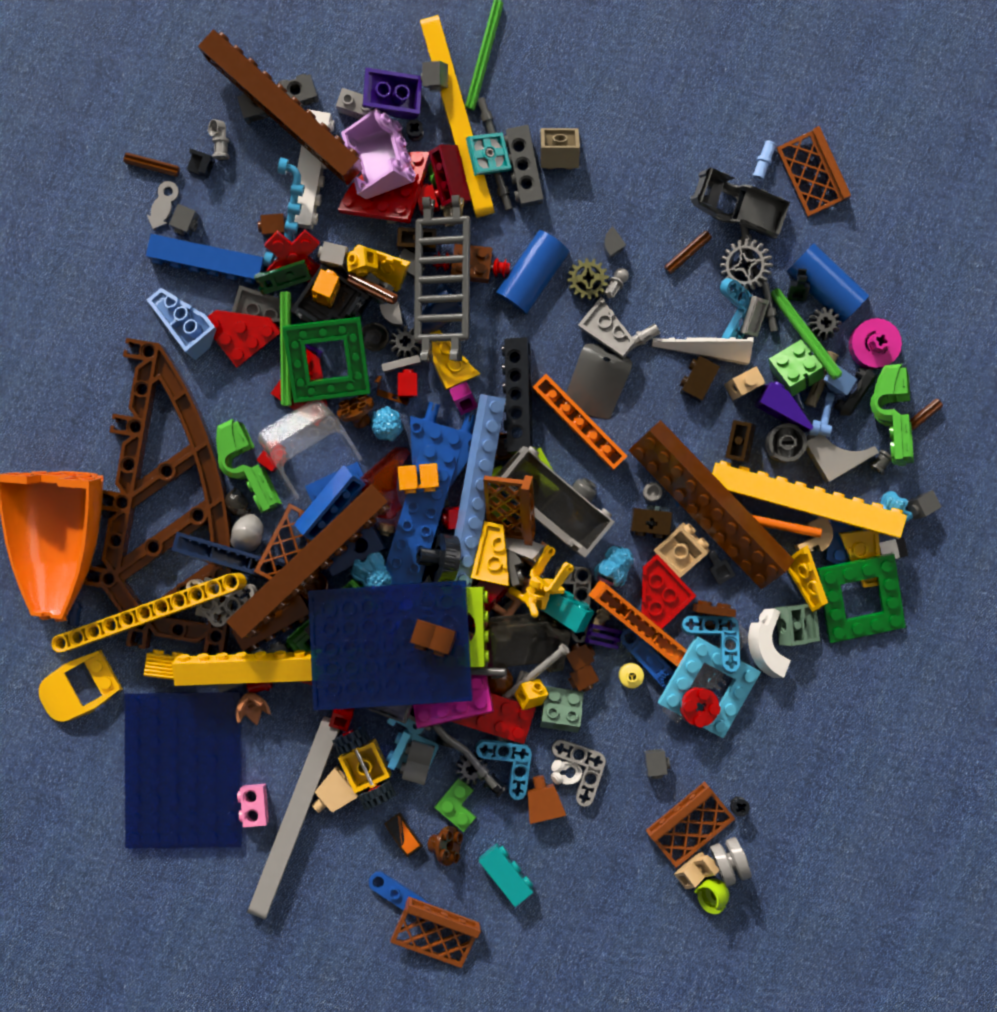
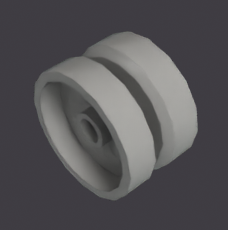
M736 837L726 840L725 846L728 853L725 852L720 843L710 846L713 859L720 870L719 873L726 888L736 884L734 871H736L739 879L742 881L752 878L748 860Z

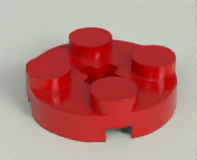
M692 688L684 694L681 700L682 708L680 707L682 717L685 721L697 727L711 724L721 711L717 696L706 688ZM697 703L704 704L702 711H696L698 708Z

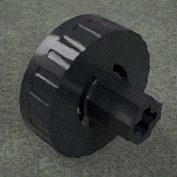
M440 533L436 536L432 549L420 547L417 550L416 563L429 566V575L432 583L451 585L454 582L461 557L459 538L456 535Z

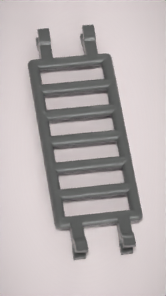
M452 195L453 217L433 218L435 200L431 199V197H422L423 218H419L415 222L414 340L422 342L420 361L433 362L432 342L451 341L449 360L462 361L461 341L469 339L471 219L469 216H463L464 198H460V195ZM463 224V235L423 238V226ZM463 243L462 255L423 257V245ZM462 263V274L422 276L423 265ZM462 282V294L422 296V284ZM462 302V313L422 315V303ZM462 321L461 333L422 334V323Z

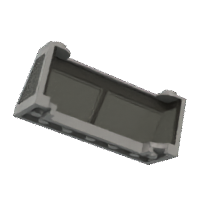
M523 446L494 477L524 480L525 475L533 476L535 519L575 553L586 558L615 522L611 519L612 514L604 508L602 510L596 508L540 460L538 457L539 452L533 447L527 448ZM509 486L514 492L519 490V486Z

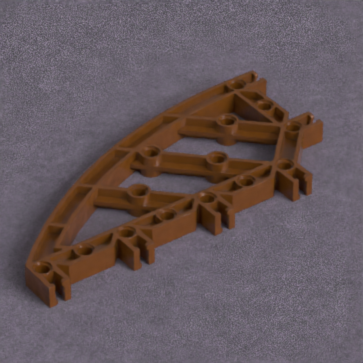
M126 338L125 343L130 348H133V344L141 346L140 353L138 355L130 354L128 350H124L123 357L142 361V363L135 367L128 407L134 416L113 414L112 419L116 420V422L119 423L120 419L127 421L126 430H119L113 425L110 426V433L130 436V438L122 443L115 481L120 493L103 490V497L106 498L107 495L114 496L113 506L102 504V509L117 512L109 518L102 555V561L107 568L91 565L89 572H100V581H92V579L86 577L83 585L103 588L120 613L143 605L126 579L172 548L176 532L190 535L201 526L209 523L210 541L234 548L230 542L232 524L222 471L219 468L218 457L211 435L194 396L163 345ZM149 348L154 349V354L151 357H147V350ZM162 383L180 418L190 444L167 461L160 463L156 469L140 479L156 386ZM146 385L148 390L146 394L141 395L140 388ZM136 423H140L141 429L135 433L133 427ZM130 460H132L134 462V468L129 471L127 469V463ZM196 464L205 500L192 507L186 514L152 538L147 539L142 545L127 555L135 507L171 481L176 480L181 474ZM170 466L172 474L166 477L164 471ZM123 498H126L128 501L125 508H122L120 505ZM199 510L203 512V519L201 521L195 518V514ZM116 536H119L121 539L119 546L114 544ZM154 542L159 545L157 552H153L151 549V545ZM209 563L162 597L182 591L190 580L201 579L204 581L205 577L215 579L226 574H232L234 571ZM109 574H112L114 576V582L112 584H110L107 581V576ZM181 597L180 601H181V604L183 605V604H184V598ZM221 597L220 602L225 601L226 597ZM164 603L163 607H164V610L166 611V610H167V605H166V603ZM147 609V612H146V613H147V616L149 617V616H150V611H149V609ZM221 614L218 615L217 621H220ZM130 615V622L132 623L133 617ZM167 616L147 623L144 628L136 627L128 630L126 646L138 645V648H149L153 632L158 637L194 643L205 639L203 653L210 655L212 644L219 645V653H226L230 626L227 624L215 627L209 620L207 624ZM178 624L182 625L184 628V631L181 635L176 632V626ZM215 631L221 633L222 638L220 641L214 639L213 634ZM137 632L143 633L142 644L135 642Z

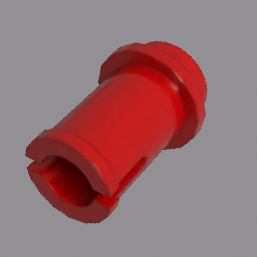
M272 682L247 683L249 693L263 690L269 691L273 688Z

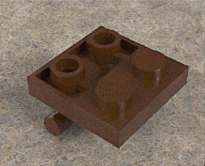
M698 600V604L692 603V611L705 613V616L721 615L736 617V609H732V605L717 603V606H712V602ZM712 621L705 622V628L715 629V624ZM719 621V628L728 627L730 629V622L726 625H720L721 621Z

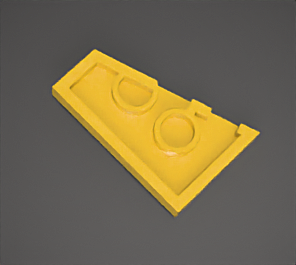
M376 251L378 269L370 273L381 281L394 287L393 290L398 292L402 287L411 262Z
M437 330V331H435V332H433V333H430V334H443V333H442L440 330ZM450 341L432 342V363L445 390L480 375L478 370L474 369L464 356H462V361L449 360Z
M484 521L471 575L472 579L510 587L504 525Z
M865 529L838 533L850 561L880 555L879 533ZM877 577L861 580L860 584L864 588L878 586Z

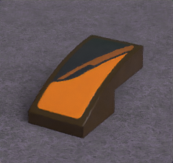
M399 812L384 823L395 842L407 857L423 847V844L414 830L410 828L402 813Z

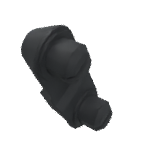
M858 368V371L855 373V377L860 379L857 389L849 396L847 401L838 399L837 403L834 404V409L840 411L841 416H850L874 382L876 375L872 369Z

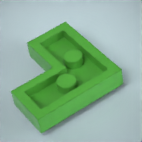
M458 777L434 806L435 809L462 832L476 818L472 812L462 805L474 789L467 785L464 780L460 781Z

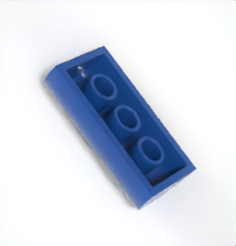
M539 230L495 294L527 315L569 255V249L552 235Z
M815 243L787 270L797 280L798 269H807L805 276H807L806 282H810L809 293L826 307L828 311L833 309V316L839 314V317L836 319L841 321V323L848 319L869 297V294Z

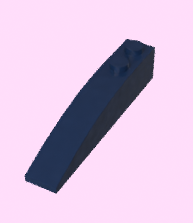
M176 532L171 551L222 568L267 580L254 573L261 556ZM273 560L277 571L286 565L285 563ZM264 562L260 571L266 574L274 572L271 562Z

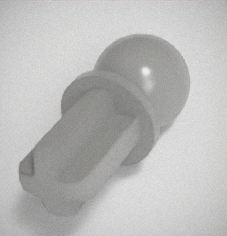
M618 268L614 272V277L610 278V284L605 290V295L608 298H614L619 289L623 288V283L628 280L629 273L626 269Z

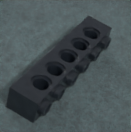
M527 337L504 339L505 345H502V356H505V364H502L505 382H503L502 387L503 393L506 394L504 406L506 420L503 421L504 431H507V439H504V449L510 455H515L523 446L527 448L533 447L531 348ZM514 356H520L518 362H512ZM520 374L521 378L518 381H512L514 375ZM521 393V398L513 400L514 394ZM522 412L519 419H513L514 413ZM517 430H521V437L514 438V433Z

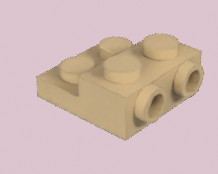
M684 522L654 549L679 578L705 557L710 550L708 542L702 537L699 539L694 534L696 532L695 528L689 523L686 525Z

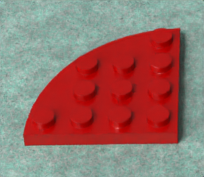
M408 152L411 157L412 169L415 172L414 182L369 199H365L357 194L355 183L353 182L341 200L338 211L342 214L410 223L430 163L429 152ZM361 174L358 178L364 181L363 175Z

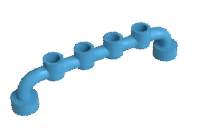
M280 158L278 173L286 175L289 171L293 175L290 202L287 209L288 215L284 227V236L293 242L291 240L292 233H297L299 223L294 222L295 215H300L302 204L297 203L298 196H303L305 185L301 184V174L294 165L289 164V159ZM265 253L263 267L268 268L277 259L274 258L273 253Z

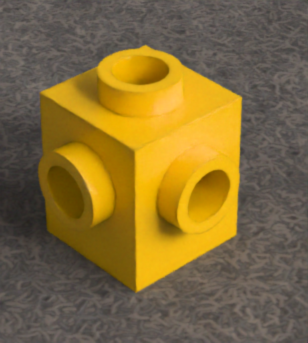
M363 246L355 247L353 251L346 253L348 272L354 273L357 276H366L369 272L378 269L376 250Z

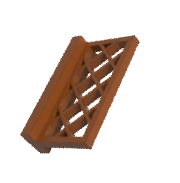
M820 126L776 148L807 217L851 197ZM810 137L813 143L811 150L800 147L802 140ZM787 147L796 149L793 159L785 157L782 150ZM798 150L809 154L806 163L795 160ZM811 155L820 158L821 162L818 168L808 165ZM793 163L804 166L801 176L792 173ZM806 167L817 171L813 181L803 177ZM819 172L827 174L829 179L826 185L815 182ZM801 180L812 184L809 193L800 191L799 185ZM814 185L825 188L821 198L811 195ZM826 190L835 191L837 199L833 201L823 199ZM809 197L820 201L818 208L812 211L807 206Z
M525 475L524 480L484 476L487 522L504 525L506 538L524 540V545L532 546L536 534L533 476ZM489 483L496 484L499 486V488L495 490L489 485ZM509 486H519V490L514 492ZM504 490L509 496L505 498L500 492ZM495 496L500 502L496 504L491 498ZM514 498L520 504L515 506L510 502V500ZM505 504L511 510L506 512L501 506ZM496 510L501 516L497 518L492 512ZM515 512L521 518L516 520L511 514ZM506 518L511 524L507 526L502 520ZM516 526L521 532H515L512 528Z
M290 503L254 570V573L267 580L272 578L270 575H276L280 571L276 570L274 559L283 557L285 564H287V555L298 554L302 550H298L295 539L303 535L294 536L291 525H294L296 522L290 523L288 514L290 510L298 513L300 518L305 511ZM288 527L291 538L281 540L279 535L280 529ZM292 540L295 551L285 554L282 543ZM279 544L282 555L272 558L270 549L273 545ZM270 561L274 572L266 574L260 571L262 564Z
M704 781L647 828L646 832L677 868L734 821L735 818ZM712 796L715 799L714 808H706L705 801ZM694 810L700 811V819L690 820V813ZM704 811L714 812L713 821H703ZM717 812H724L729 816L723 822H716ZM678 823H686L685 833L675 832V826ZM689 823L699 824L698 833H688ZM703 824L712 825V830L709 834H701ZM664 835H671L670 845L661 844L659 839ZM674 836H684L683 846L673 845ZM697 837V843L694 846H687V838ZM673 849H682V856L675 861L672 857Z
M408 896L405 909L390 939V943L462 968L475 938H478L481 932L479 922ZM407 914L416 916L417 921L407 925L405 920ZM428 921L434 923L435 928L428 931L424 930L423 923ZM419 925L423 933L412 936L409 929ZM445 928L451 929L453 934L443 938L440 930ZM407 930L410 938L405 940L397 938L399 933ZM438 932L440 939L430 943L427 935ZM464 934L470 936L468 942L460 944L459 936ZM425 937L427 945L417 946L415 940ZM455 938L458 946L448 949L445 942ZM442 943L445 951L440 953L434 952L432 947ZM460 950L462 953L460 960L453 959L450 953Z

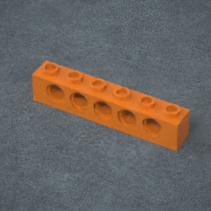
M547 374L532 387V390L612 471L627 457Z

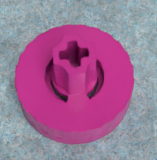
M876 318L864 321L853 330L849 338L851 357L858 365L866 369H881L885 365H889L895 361L901 351L900 333L895 325L885 319Z

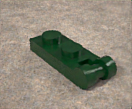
M304 259L271 271L257 273L254 278L256 283L260 285L259 290L261 294L265 295L311 280L312 276ZM271 280L272 284H267L266 281Z

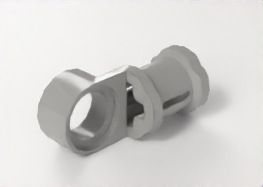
M212 119L208 125V133L212 136V142L214 143V154H212V157L216 160L229 159V138L226 137V125L221 120Z

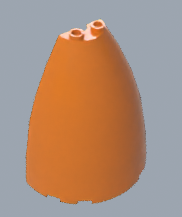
M31 471V473L13 472L0 474V515L4 540L12 570L31 616H38L40 620L54 618L56 622L67 620V615L88 574L97 545L103 502V475L75 471Z

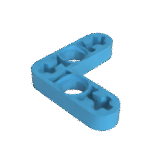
M726 278L721 282L720 292L738 309L723 333L722 338L730 339V337H735L736 339H742L745 334L740 332L742 325L739 327V321L743 319L744 322L752 294L738 281ZM742 292V298L738 302V296Z
M687 616L683 620L681 628L687 635L720 636L721 667L723 671L732 674L740 667L739 624L734 617ZM689 621H692L693 625H698L699 621H702L701 630H699L700 626H694L692 630H689V627L686 625ZM712 621L715 624V629L712 631L707 630L705 622ZM719 621H721L720 625H726L728 622L734 625L731 631L728 630V627H721V631H718ZM732 640L735 643V649L728 650L725 647V641ZM735 653L736 656H732V663H735L736 665H734L733 668L730 669L729 665H726V663H728L729 661V655Z
M487 739L478 741L475 749L480 758L512 762L508 791L515 800L524 798L527 792L532 756L529 746L517 742ZM487 745L488 749H493V745H496L494 748L495 755H492V750H486L485 753H482L480 748ZM502 746L509 748V752L505 756L498 754V750ZM512 747H514L515 752H521L522 749H525L527 754L520 757L519 753H514V757H512ZM523 767L525 773L522 776H516V768ZM516 781H520L519 787L522 790L518 794H515L513 789L517 788Z

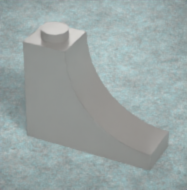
M810 434L806 436V451L825 483L832 481L879 453L875 446L863 451H848L835 446L825 436H813Z

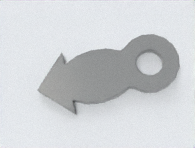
M171 181L160 184L158 187V198L154 201L151 208V216L147 215L153 230L168 224L164 221L171 213L172 202L179 196V188ZM172 188V195L166 196L164 194L165 189Z

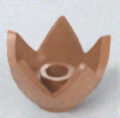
M253 692L244 694L236 707L237 723H240L246 715L251 722L258 725L262 711L271 714L266 701Z

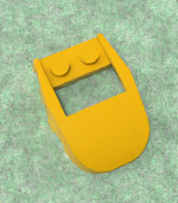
M100 649L63 664L47 676L39 686V698L51 718L56 721L67 722L92 713L99 706L110 700V697L116 692L123 690ZM81 663H85L102 694L101 697L85 706L80 702L65 672Z

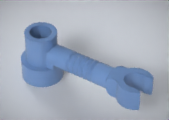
M827 392L821 421L813 420V429L810 431V435L830 437L832 426L828 425L835 396L834 393Z

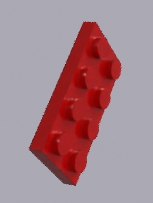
M462 685L458 698L470 696L468 685ZM491 693L494 712L452 721L453 723L524 744L536 707L523 710L518 701Z

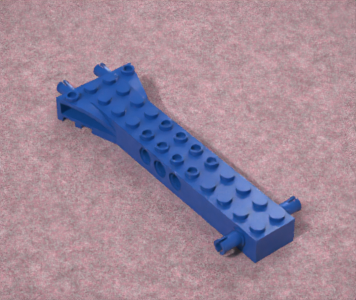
M433 402L428 403L425 418L420 419L410 416L412 465H415L417 468L418 485L421 484L419 465L437 463L440 487L435 488L436 491L424 492V489H416V493L406 495L385 564L386 570L392 577L391 585L388 586L385 593L376 594L375 602L380 608L358 627L365 631L362 644L394 653L395 647L392 646L400 622L405 618L411 619L410 611L416 603L426 566L416 563L417 550L420 547L432 549L449 490L468 463L473 436L472 431L476 415L472 414L469 422L470 413H465L462 428L459 430L437 424L436 418L441 405L435 403L434 406Z

